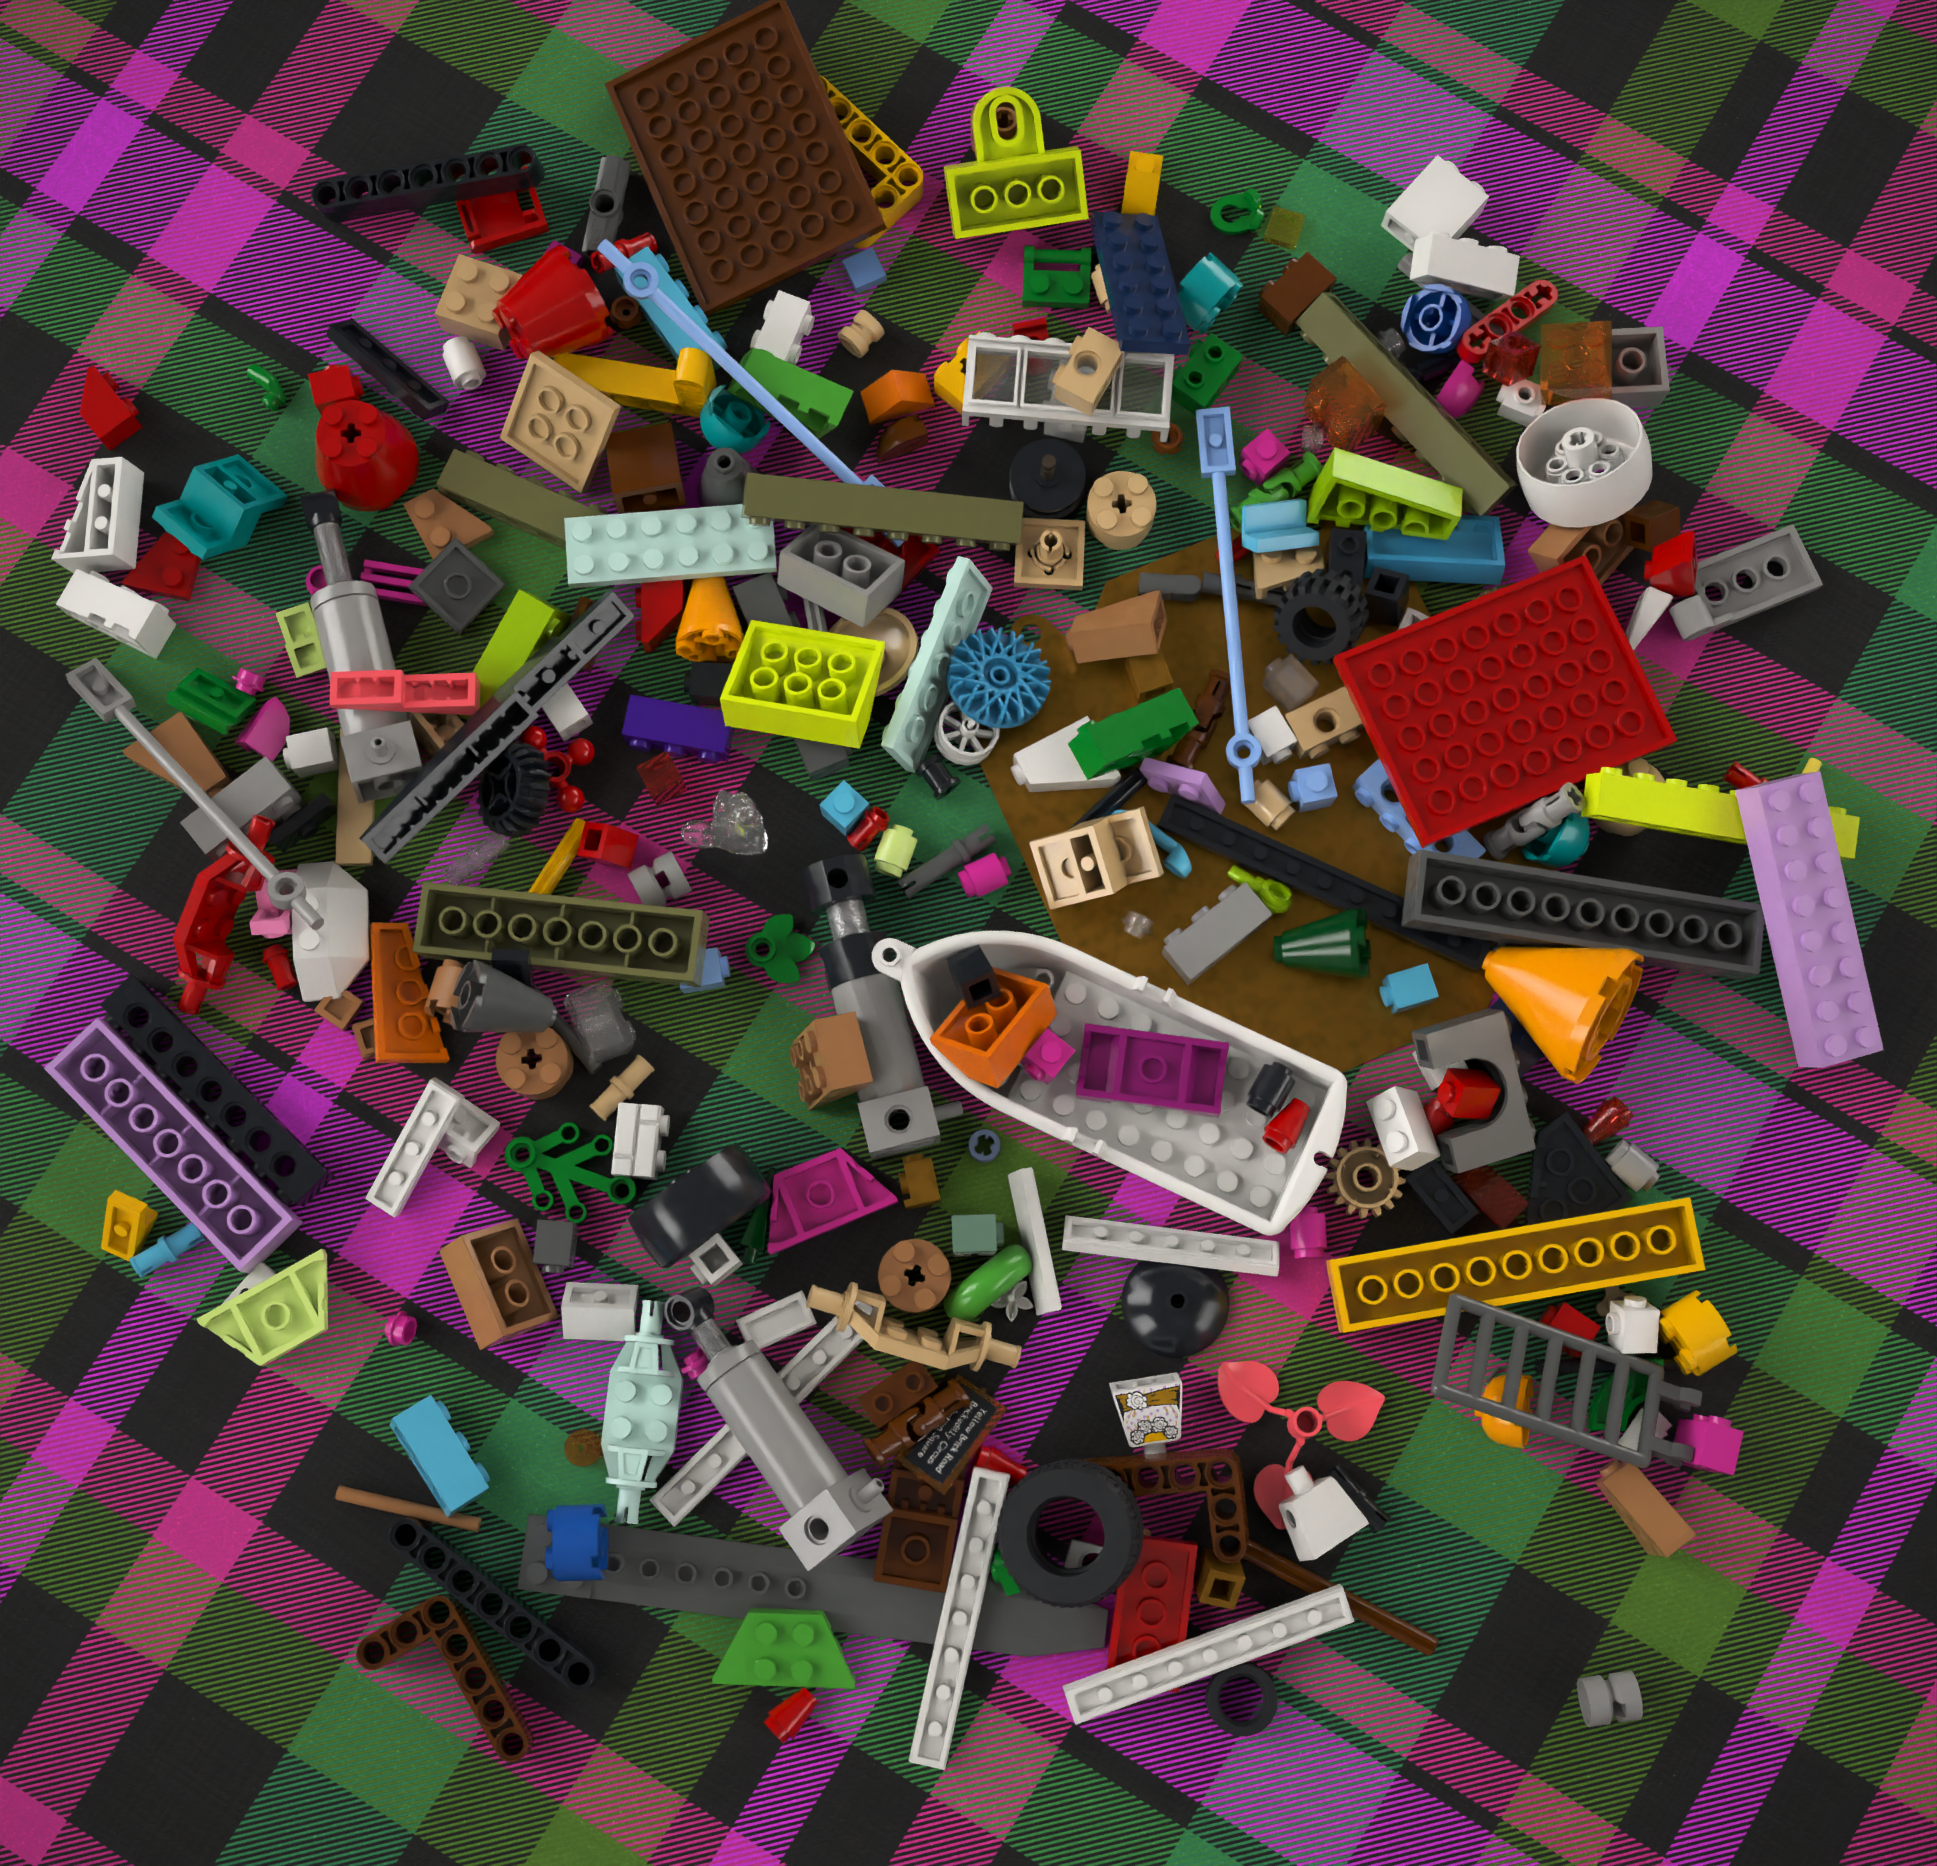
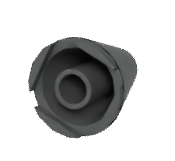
M731 448L715 450L709 456L698 483L697 495L700 506L712 507L742 504L745 475L747 472L760 474L759 471Z
M473 960L474 963L468 962L464 966L453 992V995L459 996L457 1008L451 1006L450 1009L451 1025L454 1030L461 1032L542 1033L547 1027L553 1025L557 1009L553 1006V1001L550 997L482 961Z

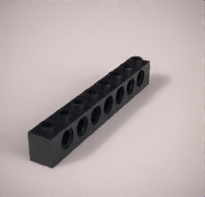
M130 975L100 1004L108 1013L104 1017L105 1020L118 1032L124 1029L132 1037L128 1043L141 1056L144 1057L147 1053L156 1062L152 1066L153 1069L166 1081L172 1078L180 1086L177 1093L189 1105L193 1106L197 1103L205 1111L201 1115L202 1119L216 1131L221 1128L229 1136L225 1140L226 1143L237 1154L241 1156L245 1152L254 1161L250 1165L252 1170L263 1180L269 1177L278 1186L274 1190L275 1193L286 1204L291 1205L294 1202L304 1207L335 1177L142 980ZM147 1011L149 1014L148 1022L143 1027L138 1028L136 1025L138 1015ZM171 1035L173 1038L172 1047L166 1052H161V1041ZM191 1060H196V1072L192 1076L186 1077L184 1074L186 1064ZM220 1084L222 1089L220 1097L216 1101L210 1102L208 1098L209 1090L214 1085ZM244 1109L246 1119L242 1125L235 1127L232 1122L233 1115L236 1111ZM268 1133L271 1139L270 1145L266 1150L259 1152L257 1140L261 1135ZM293 1158L295 1170L291 1175L284 1177L281 1173V1166L285 1160Z

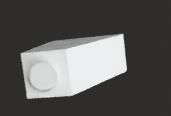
M1088 716L1015 753L1013 757L1014 766L1011 767L1017 783L1020 786L1025 784L1029 792L1114 787L1120 781L1121 775L1118 770L1087 780L1068 743L1078 735L1077 729L1090 721Z

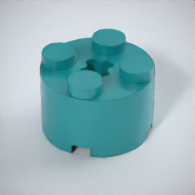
M1211 252L1207 258L1203 257L1181 281L1180 292L1178 293L1185 323L1195 332L1199 331L1202 335L1216 321L1215 318L1221 311L1220 307L1225 311L1238 297V292L1244 286L1240 282L1241 279Z

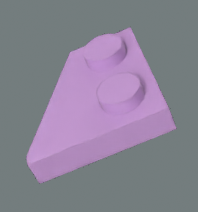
M1144 758L1140 771L1148 779V785L1152 789L1163 793L1167 792L1171 795L1174 794L1218 815L1222 814L1226 803L1206 773Z

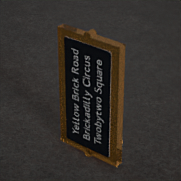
M959 1374L955 1380L966 1392L971 1406L968 1408L961 1407L945 1419L946 1423L931 1430L925 1438L907 1451L902 1449L895 1458V1461L916 1475L917 1481H925L944 1496L1007 1411L1005 1406L986 1394L985 1388L979 1389Z

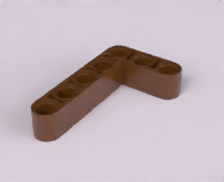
M1220 1448L1081 1459V1461L1087 1460L1097 1463L1099 1466L1106 1467L1107 1470L1112 1469L1119 1472L1122 1482L1128 1485L1127 1488L1132 1491L1133 1496L1206 1491L1215 1555L1219 1560L1230 1564L1236 1563L1244 1557L1250 1536L1240 1458L1234 1451ZM1219 1461L1226 1462L1231 1466L1233 1472L1229 1476H1220L1215 1472L1213 1464ZM1181 1464L1190 1465L1195 1471V1477L1191 1479L1181 1477L1178 1474L1177 1466ZM1143 1467H1152L1157 1471L1159 1479L1154 1482L1145 1480L1142 1477L1141 1469ZM1066 1497L1070 1500H1081L1079 1498ZM1228 1498L1236 1504L1237 1510L1232 1513H1226L1219 1508L1218 1501ZM1227 1535L1235 1536L1240 1541L1241 1547L1229 1549L1223 1544L1222 1538Z
M440 1594L427 1599L365 1637L359 1643L356 1649L358 1663L365 1669L376 1670L389 1665L432 1638L496 1754L506 1762H515L531 1751L534 1745V1736L462 1605L451 1594ZM438 1601L446 1603L449 1607V1617L445 1622L437 1620L434 1616L433 1609ZM406 1621L413 1623L417 1629V1636L412 1642L405 1640L401 1633V1628ZM456 1634H461L467 1639L468 1648L464 1654H458L452 1649L451 1642ZM373 1641L381 1643L384 1647V1657L381 1661H375L370 1657L369 1647ZM473 1667L483 1669L486 1674V1682L482 1687H477L470 1681V1671ZM491 1700H498L503 1704L505 1711L502 1719H494L489 1715L488 1704ZM509 1733H516L522 1738L523 1748L521 1752H513L507 1747L506 1738Z

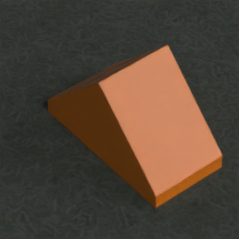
M892 369L861 391V397L870 425L935 407L924 373Z

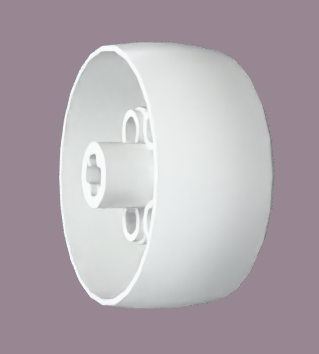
M1584 398L1555 406L1539 415L1528 425L1520 436L1516 448L1519 483L1531 510L1546 522L1562 527H1588L1619 517L1629 511L1643 498L1649 489L1653 477L1651 447L1638 415L1631 408L1615 400ZM1600 469H1604V470H1605L1604 472H1601V473H1595L1597 470H1600ZM1575 476H1578V477H1579V478L1576 479V480H1571V481L1569 480L1570 478L1575 477Z

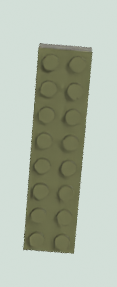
M423 882L412 952L427 959H450L465 963H474L473 960H477L487 965H492L493 949L529 950L532 970L701 987L710 917L703 910Z

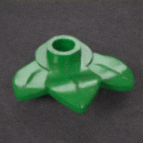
M790 914L776 915L767 920L762 932L752 935L745 945V954L748 961L756 967L764 968L770 979L784 984H793L800 981V974L796 964L807 959L816 947L815 943L807 936L792 932L793 916ZM760 945H767L770 950L766 956H759L756 953Z

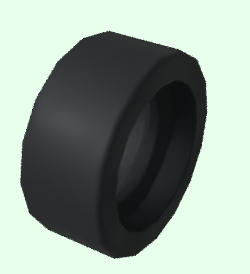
M1245 1662L1211 1676L1206 1687L1205 1703L1210 1717L1222 1730L1233 1736L1248 1737L1260 1733L1272 1722L1277 1711L1278 1695L1274 1683L1262 1669ZM1237 1676L1248 1677L1254 1680L1261 1688L1263 1694V1705L1260 1712L1253 1719L1245 1722L1235 1721L1227 1717L1222 1711L1219 1702L1223 1685L1228 1680Z

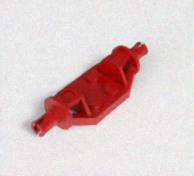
M253 815L246 836L274 865L275 858L265 851L264 848L272 828L275 826V822L262 815ZM228 841L225 847L228 853L197 875L172 938L179 960L176 972L180 977L188 981L180 1002L177 1004V1008L191 1015L200 1013V1008L208 989L221 990L225 987L226 979L224 977L235 956V953L225 944L226 937L234 927V917L247 892L261 891L265 880L264 876L231 841ZM196 953L202 955V965L197 964Z

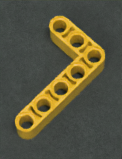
M819 75L836 114L845 117L839 121L858 163L879 182L871 190L877 206L883 202L892 204L891 207L885 209L878 207L887 229L853 245L856 248H867L876 242L923 197V171L916 162L826 78ZM859 137H866L869 139L866 142L855 141V139ZM881 159L892 160L889 164H880L878 161ZM908 180L916 183L913 186L902 185L904 181Z
M687 347L680 349L676 370L571 353L558 355L553 359V361L619 405L700 418V412L705 401H707L710 393L717 385L710 355L696 348Z

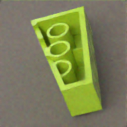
M1334 447L1309 492L1306 523L1318 524L1320 519L1336 521L1335 526L1349 528L1350 523L1371 525L1370 530L1376 532L1399 529L1402 531V535L1448 540L1462 516L1463 489Z
M521 589L518 590L472 672L476 673L481 683L480 708L552 636L559 637L564 632L572 619V615L540 596ZM459 715V716H461L462 718H464V719H466V720L468 721L473 715Z

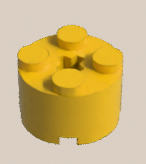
M1697 1290L1660 1311L1658 1338L1663 1344H1671L1677 1354L1674 1360L1686 1376L1690 1373L1700 1376L1737 1353L1736 1344L1729 1347L1726 1340L1732 1335L1726 1323L1708 1299L1703 1303L1697 1299L1701 1294Z

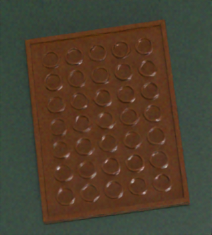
M769 0L605 83L699 306L706 317L887 229L786 0Z

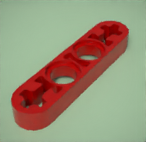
M1536 280L1464 332L1456 347L1460 358L1468 363L1481 362L1551 310L1558 299L1556 287L1549 281ZM1542 295L1543 298H1541L1540 300H1538V301L1536 302V304L1534 305V303L1532 302V300L1534 299V297H1535V296L1539 297V296ZM1511 308L1521 309L1526 314V318H1517L1512 313ZM1489 324L1499 325L1503 329L1504 334H1494L1490 330ZM1480 338L1483 340L1480 347L1475 346L1472 348L1470 346L1478 342Z

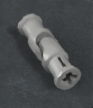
M1567 782L1560 788L1558 793L1549 798L1543 797L1536 801L1530 807L1507 819L1506 825L1498 830L1488 831L1483 836L1486 849L1492 857L1502 860L1513 848L1518 845H1527L1549 829H1553L1561 824L1562 819L1572 812L1579 813L1585 808V800L1582 793L1574 784Z

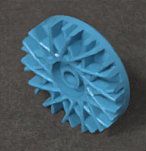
M991 627L986 634H982L981 629H978L976 634L970 633L965 641L963 639L960 641L949 660L946 670V682L949 693L958 708L969 718L980 724L994 728H1011L1022 725L1031 720L1040 711L1050 691L1051 680L1047 678L1050 673V667H1046L1047 660L1041 662L1039 659L1041 649L1033 650L1035 645L1033 642H1031L1029 647L1022 642L1024 639L1023 634L1016 638L1015 631H1011L1009 636L1001 634L1002 627L998 628L997 632Z

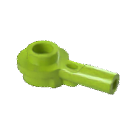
M1235 864L1229 870L1227 876L1241 885L1246 882L1271 913H1284L1289 910L1292 904V893L1286 885L1272 879L1255 878Z

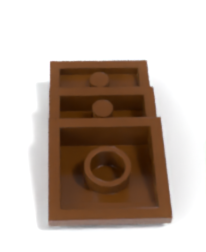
M907 1429L908 1435H912L913 1432ZM912 1446L907 1451L904 1449L900 1450L894 1457L887 1502L893 1511L883 1519L873 1581L946 1593L970 1447L944 1483L941 1484L906 1459L907 1454L913 1448Z

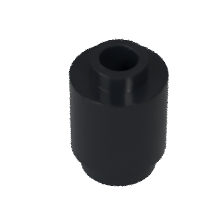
M1275 1061L1272 1066L1264 1064L1247 1094L1250 1097L1246 1103L1247 1106L1269 1118L1273 1117L1275 1111L1280 1112L1296 1083L1291 1077L1293 1071Z

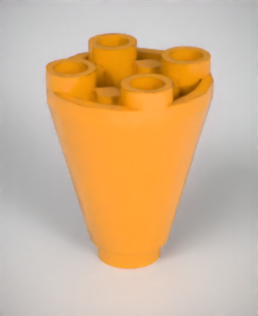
M723 576L696 578L691 584L677 632L676 654L693 662L725 663L732 661L737 657L744 635L727 582Z

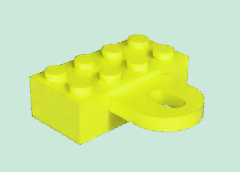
M999 87L986 93L977 103L972 119L977 161L944 166L952 233L955 239L1089 219L1081 150L1077 146L1045 151L1039 109L1034 100L1022 90L1014 87ZM1003 102L1011 103L1015 109L1017 132L1011 139H1003L998 133L996 109Z

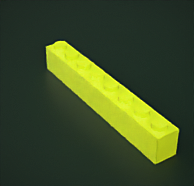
M1601 767L1599 773L1586 774L1584 790L1585 808L1581 812V817L1747 845L1735 790H1730V794L1720 793L1719 786L1699 784L1698 788L1687 787L1688 781L1680 779H1666L1665 783L1655 781V775L1646 773H1633V777L1622 775V769ZM1829 807L1840 860L1855 859L1860 817L1846 815L1847 809Z

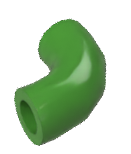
M1011 1244L976 1269L944 1298L943 1306L948 1317L952 1319L954 1316L971 1322L997 1299L1031 1273L1033 1267L1032 1258L1028 1251L1017 1244Z

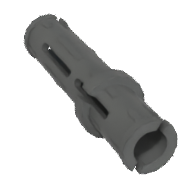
M1204 571L1200 593L1223 596L1221 575ZM1235 574L1237 602L1238 599L1278 606V602L1285 593L1282 586L1268 590L1267 598L1256 599L1255 582L1242 579V575Z
M983 823L982 826L960 841L956 838L951 842L952 846L901 879L899 878L897 882L901 888L913 881L915 882L914 885L903 891L908 899L963 862L965 865L970 863L972 856L991 844L996 843L997 841L993 834L979 841L981 836L991 831L988 826Z

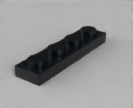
M353 318L329 326L326 337L335 343L339 350L357 362L366 373L372 375L386 387L389 393L408 406L416 416L426 420L446 412L450 402Z

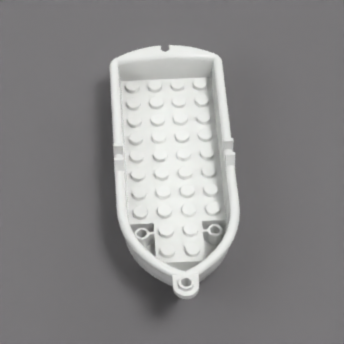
M978 931L943 938L918 949L894 938L883 939L873 948L872 962L875 968L882 974L900 981L913 1023L927 1048L942 1068L969 1093L1013 1118L1269 1236L1281 1233L1300 1213L1319 1187L1328 1170L1314 1162V1155L1322 1153L1327 1157L1333 1158L1344 1123L1348 1086L1345 1076L1339 1070L1189 1002L1177 996L1175 991L1169 987L1166 991L1147 982L1148 978L1145 976L1135 977L1076 948L1043 936L1014 931ZM979 945L992 967L1049 985L1057 1016L1047 1028L1076 1051L1048 1085L1043 1081L1038 1082L1025 1072V1067L1021 1063H1018L999 1088L969 1079L931 1044L930 1037L962 1000L954 985L946 958ZM892 951L896 953V959L892 962L885 961L883 956L886 952ZM1085 1023L1228 1042L1229 1050L1219 1118L1183 1113V1111L1112 1101L1111 1103L1075 1098ZM1274 1061L1293 1071L1291 1077L1296 1081L1281 1110L1293 1098L1303 1101L1311 1109L1295 1148L1289 1149L1286 1154L1275 1151L1262 1139L1265 1134L1264 1127L1279 1112L1275 1111L1273 1117L1269 1118L1254 1111L1246 1104L1250 1098L1247 1094L1263 1065L1268 1064L1272 1066Z

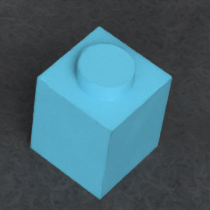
M843 780L820 804L822 815L847 837L864 819V812L870 809V805Z
M1428 963L1387 975L1382 980L1383 986L1379 988L1385 1007L1390 1006L1392 1014L1432 1003L1439 997Z

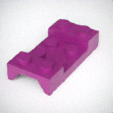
M1085 1023L1075 1098L1111 1103L1112 1101L1183 1111V1113L1219 1118L1229 1043Z

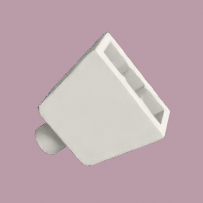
M1303 1465L1284 1475L1294 1494L1279 1504V1510L1299 1561L1317 1559L1369 1524L1366 1517L1333 1477L1329 1476L1312 1481Z

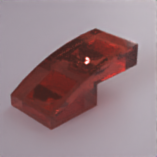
M1489 1165L1459 1174L1454 1173L1450 1177L1473 1205L1477 1204L1501 1230L1505 1229L1529 1205Z

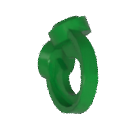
M1253 188L1246 190L1242 195L1231 194L1220 198L1211 209L1210 221L1212 226L1220 233L1226 235H1238L1249 230L1255 232L1261 226L1264 219V211L1261 210L1263 205L1262 198ZM1227 206H1233L1238 210L1246 209L1250 212V215L1240 216L1236 222L1228 223L1222 219L1221 211Z

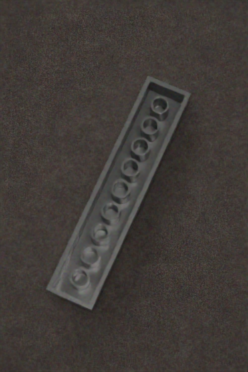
M1419 850L1409 857L1402 927L1528 947L1624 948L1643 955L1644 961L1635 960L1636 964L1745 980L1760 975L1764 915L1761 904Z

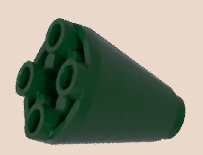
M1349 909L1284 931L1280 936H1274L1273 946L1276 964H1284L1285 967L1352 979L1370 978L1369 960H1371L1370 939H1366L1365 933L1368 927L1366 909Z

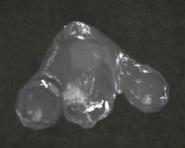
M724 789L719 791L714 802L712 823L703 820H692L685 823L681 829V837L692 847L701 849L718 847L732 853L758 855L765 852L768 844L767 834L762 824V817L752 799L745 793H729Z

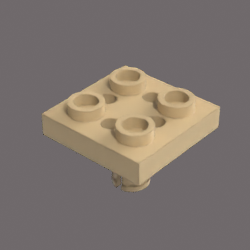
M1022 518L1020 544L1016 545L1014 587L1082 590L1085 521ZM1065 552V556H1066V557H1069V553H1070V554H1071V558H1070V559H1064V558H1063V553ZM1052 569L1054 571L1051 575H1047L1044 573V571L1050 573Z

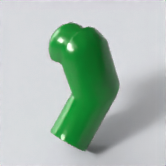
M252 364L247 370V377L267 391V394L262 398V403L269 410L277 411L280 405H284L286 402V395L274 374L258 364Z

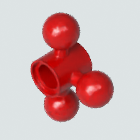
M528 726L520 734L519 742L537 747L538 751L544 753L545 761L554 762L559 767V777H552L549 780V787L556 786L559 791L557 794V804L563 811L568 813L579 811L584 805V793L579 787L569 785L566 778L571 771L572 764L584 766L593 760L595 756L593 744L587 739L577 738L569 744L566 754L560 751L548 752L545 747L547 744L545 731L538 726Z

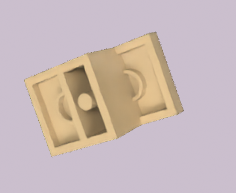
M1144 806L1082 822L1065 832L1034 839L1029 842L1050 910L1114 894L1128 884L1159 877L1164 874Z

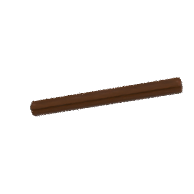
M1249 1539L1243 1559L1310 1594L1336 1585ZM1240 1541L1238 1542L1236 1549L1241 1547ZM1344 1589L1353 1617L1428 1656L1434 1653L1438 1644L1437 1637Z

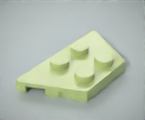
M320 1249L197 1318L198 1323L221 1337L231 1347L244 1353L247 1358L259 1366H265L328 1330L326 1251Z

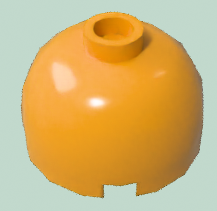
M1506 1374L1493 1378L1487 1384L1484 1394L1481 1396L1501 1403ZM1521 1375L1516 1409L1532 1414L1533 1409H1530V1398H1533L1534 1389L1533 1378L1530 1375ZM1474 1410L1475 1416L1481 1417L1482 1428L1490 1439L1504 1446L1525 1448L1524 1445L1528 1443L1530 1429Z

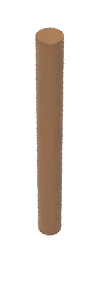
M339 1485L335 1497L339 1501L474 1532L479 1531L482 1521L480 1517L459 1512L447 1518L441 1508Z

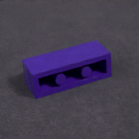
M630 694L622 736L625 742L630 744L629 747L634 750L649 752L650 748L664 750L663 753L671 757L683 758L684 754L698 756L697 759L701 762L717 764L718 760L728 762L735 727L725 726L723 712L719 710Z

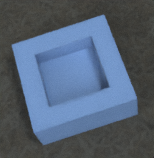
M873 247L842 260L843 268L856 294L887 281L886 273Z

